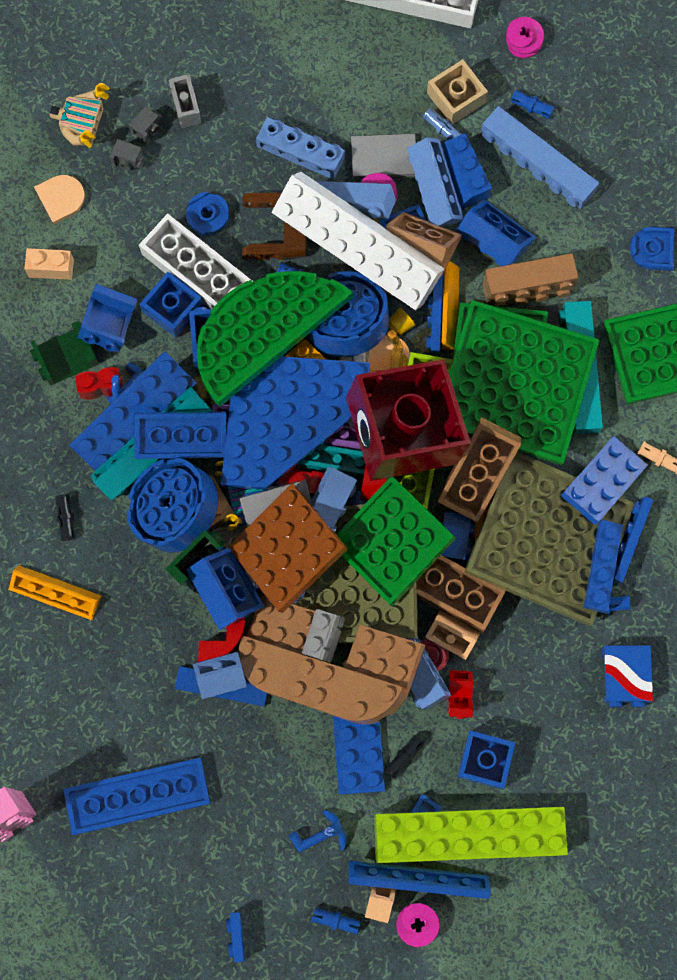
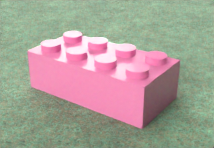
M7 787L0 789V841L3 843L14 836V830L20 827L24 829L34 822L32 818L37 815L22 791Z

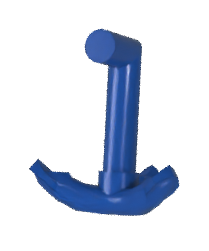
M129 362L125 369L134 375L121 389H119V375H114L111 381L112 395L107 396L108 402L112 403L143 370Z
M323 810L322 814L332 824L303 841L296 831L289 835L290 840L299 853L336 835L339 837L340 850L344 851L347 836L338 817L334 813Z

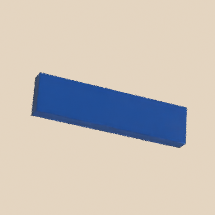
M179 666L174 689L200 694L194 669ZM245 679L247 687L214 697L265 707L267 693L259 690Z

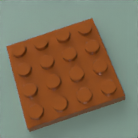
M292 483L228 546L280 613H283L348 549L298 487Z

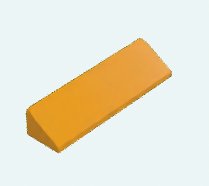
M449 261L443 272L442 350H454L458 324L460 268L451 261Z
M20 565L13 570L8 589L89 620H93L102 595Z

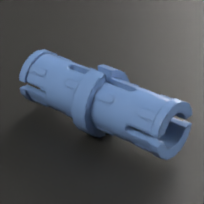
M432 107L424 114L423 118L436 129L438 134H442L448 140L462 135L450 124L447 118L444 119Z

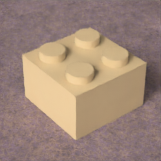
M463 59L428 81L427 94L445 118L450 121L451 125L484 105L488 94L486 88Z

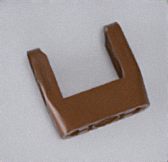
M247 193L242 196V205L246 208H274L282 193ZM284 221L283 244H250L242 248V258L244 260H248V258H256V260H270V258L291 260L306 257V236Z

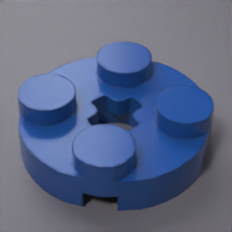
M209 192L195 195L189 201L186 219L188 225L194 232L202 236L219 233L229 221V209L226 201L221 196L209 194ZM204 210H207L208 212L213 211V213L211 214L212 217H210V218L205 217V218H204V217H203V215H204V212H203V211H204Z

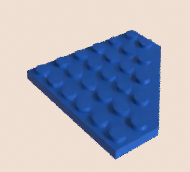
M280 357L231 397L221 485L225 487L267 490L281 476L286 475L297 466L303 458L324 444V441L331 435H335L346 426L351 416L346 396L356 375L370 373V363Z

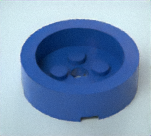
M342 271L328 274L327 280L333 279L346 286L353 292L354 297L344 305L349 307L342 313L340 310H337L305 338L317 351L329 356L352 357L363 354L378 345L388 331L390 317L386 293L378 284L359 272Z
M184 459L159 460L145 469L135 481L128 497L131 501L129 511H127V520L134 535L143 542L164 552L183 551L204 530L208 531L211 527L218 506L216 486L206 472ZM170 497V506L164 507L165 500Z

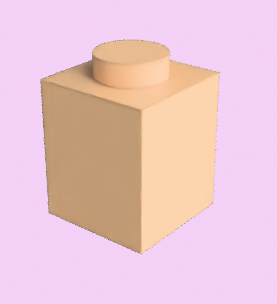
M372 887L365 917L388 923L396 889Z

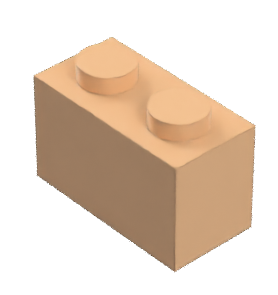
M26 249L24 269L28 277L72 280L74 258L70 251Z
M440 610L429 628L426 638L466 660L480 632Z

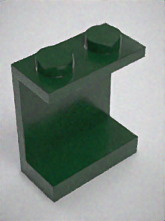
M80 321L71 324L74 330L37 345L35 340L30 341L33 347L30 353L34 361H39L42 367L38 369L42 380H47L50 385L99 365L91 345L84 342L83 339L77 338L81 327Z
M204 530L165 568L181 586L189 587L193 584L188 572L183 567L204 546L211 542L220 551L227 549L224 545L226 540L218 532Z

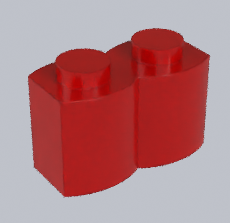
M108 367L101 369L97 373L87 371L76 375L77 392L81 399L92 400L101 395H112L111 381L114 375H119V389H121L124 385L119 368Z

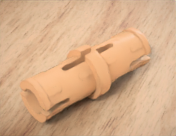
M645 441L643 442L637 454L654 461L656 466L659 467L661 465L677 474V458L667 454V451L664 449L661 451Z

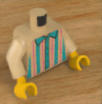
M99 83L95 90L74 97H67L64 108L55 105L51 107L50 118L60 120V130L72 145L92 147L103 112L102 100L99 99L107 100L109 98L105 91L110 88L105 84Z

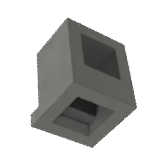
M145 106L129 124L131 133L148 145L150 143L149 137L156 135L160 129L161 114L154 109L151 111Z
M117 139L109 157L112 166L116 167L117 163H119L118 165L125 170H130L131 168L135 170L141 169L145 161L141 147Z

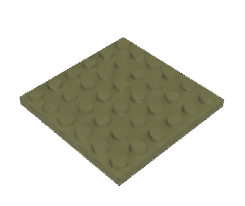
M517 452L493 494L464 573L587 626H592L597 611L583 607L598 523L594 525L561 496L576 477ZM622 497L615 502L602 518V520L623 525L620 544L634 506V502Z
M365 504L347 506L344 515L338 518L335 524L337 527L336 535ZM342 556L305 591L301 600H298L296 604L292 603L313 611L319 609L345 618L343 627L340 629L341 634L337 644L354 643L360 625L405 639H418L416 582L394 606H391Z

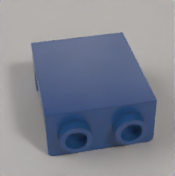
M95 284L77 338L83 339L84 342L102 346L108 351L120 352L137 299Z

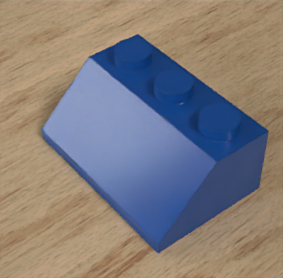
M464 133L445 141L441 146L461 210L489 199L492 187L466 134Z
M487 200L471 208L456 230L465 240L478 246L482 253L494 258L500 266L515 264L536 239L534 235Z
M230 547L204 557L186 569L219 630L265 607L243 566L232 553Z

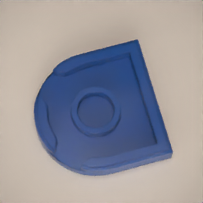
M646 227L637 232L630 243V254L634 258L633 260L645 269L673 271L674 228Z

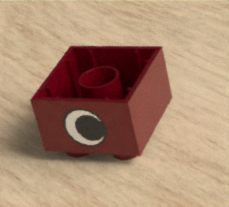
M444 359L356 375L346 396V401L370 481L456 465L471 442Z

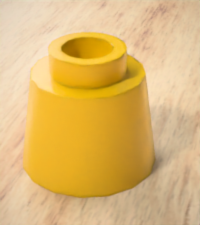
M399 307L390 317L388 329L394 335H402L416 325L409 315Z

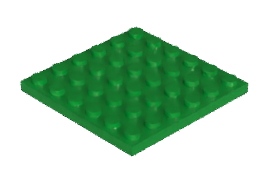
M471 300L449 371V377L468 436H471L479 419L482 417L521 437V445L518 452L563 465L599 339Z

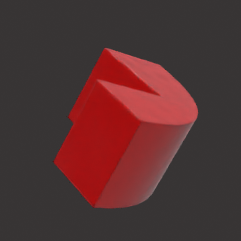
M243 618L227 627L226 641H199L198 663L232 654L239 646L242 635L244 636L246 619Z

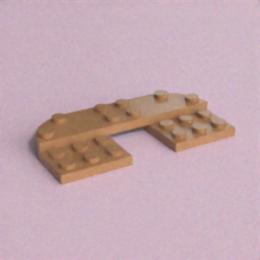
M261 595L260 599L265 607L255 612L247 636L242 635L239 645V658L243 673L253 686L270 695L357 724L380 722V719L389 714H394L401 707L410 691L425 645L360 625L345 668L302 654L315 611L291 604L283 613H280L266 596Z

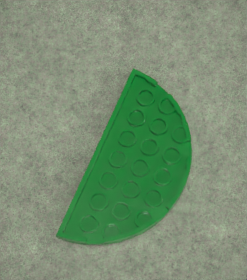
M284 271L266 274L265 278L253 282L249 280L227 293L211 310L208 320L201 328L197 343L199 372L211 398L219 407L222 406L354 297L353 292L333 279L329 281L317 277L315 273Z

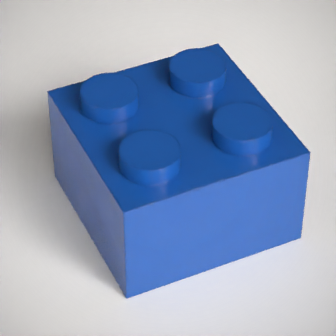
M169 272L161 278L140 303L142 312L175 338L190 323L189 311H194V309L204 306L201 296Z
M469 731L457 778L503 790L515 742Z

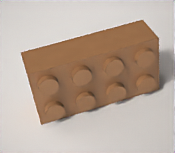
M573 253L486 269L483 288L487 305L507 307L508 304L515 303L516 306L527 304L529 300L536 299L537 302H543L551 296L558 295V298H564L571 295L578 280Z
M482 417L469 438L471 444L459 462L454 465L437 502L476 522L481 518L521 445V437Z
M440 555L416 581L417 599L439 611L441 610L483 634L506 590L464 573L466 568Z

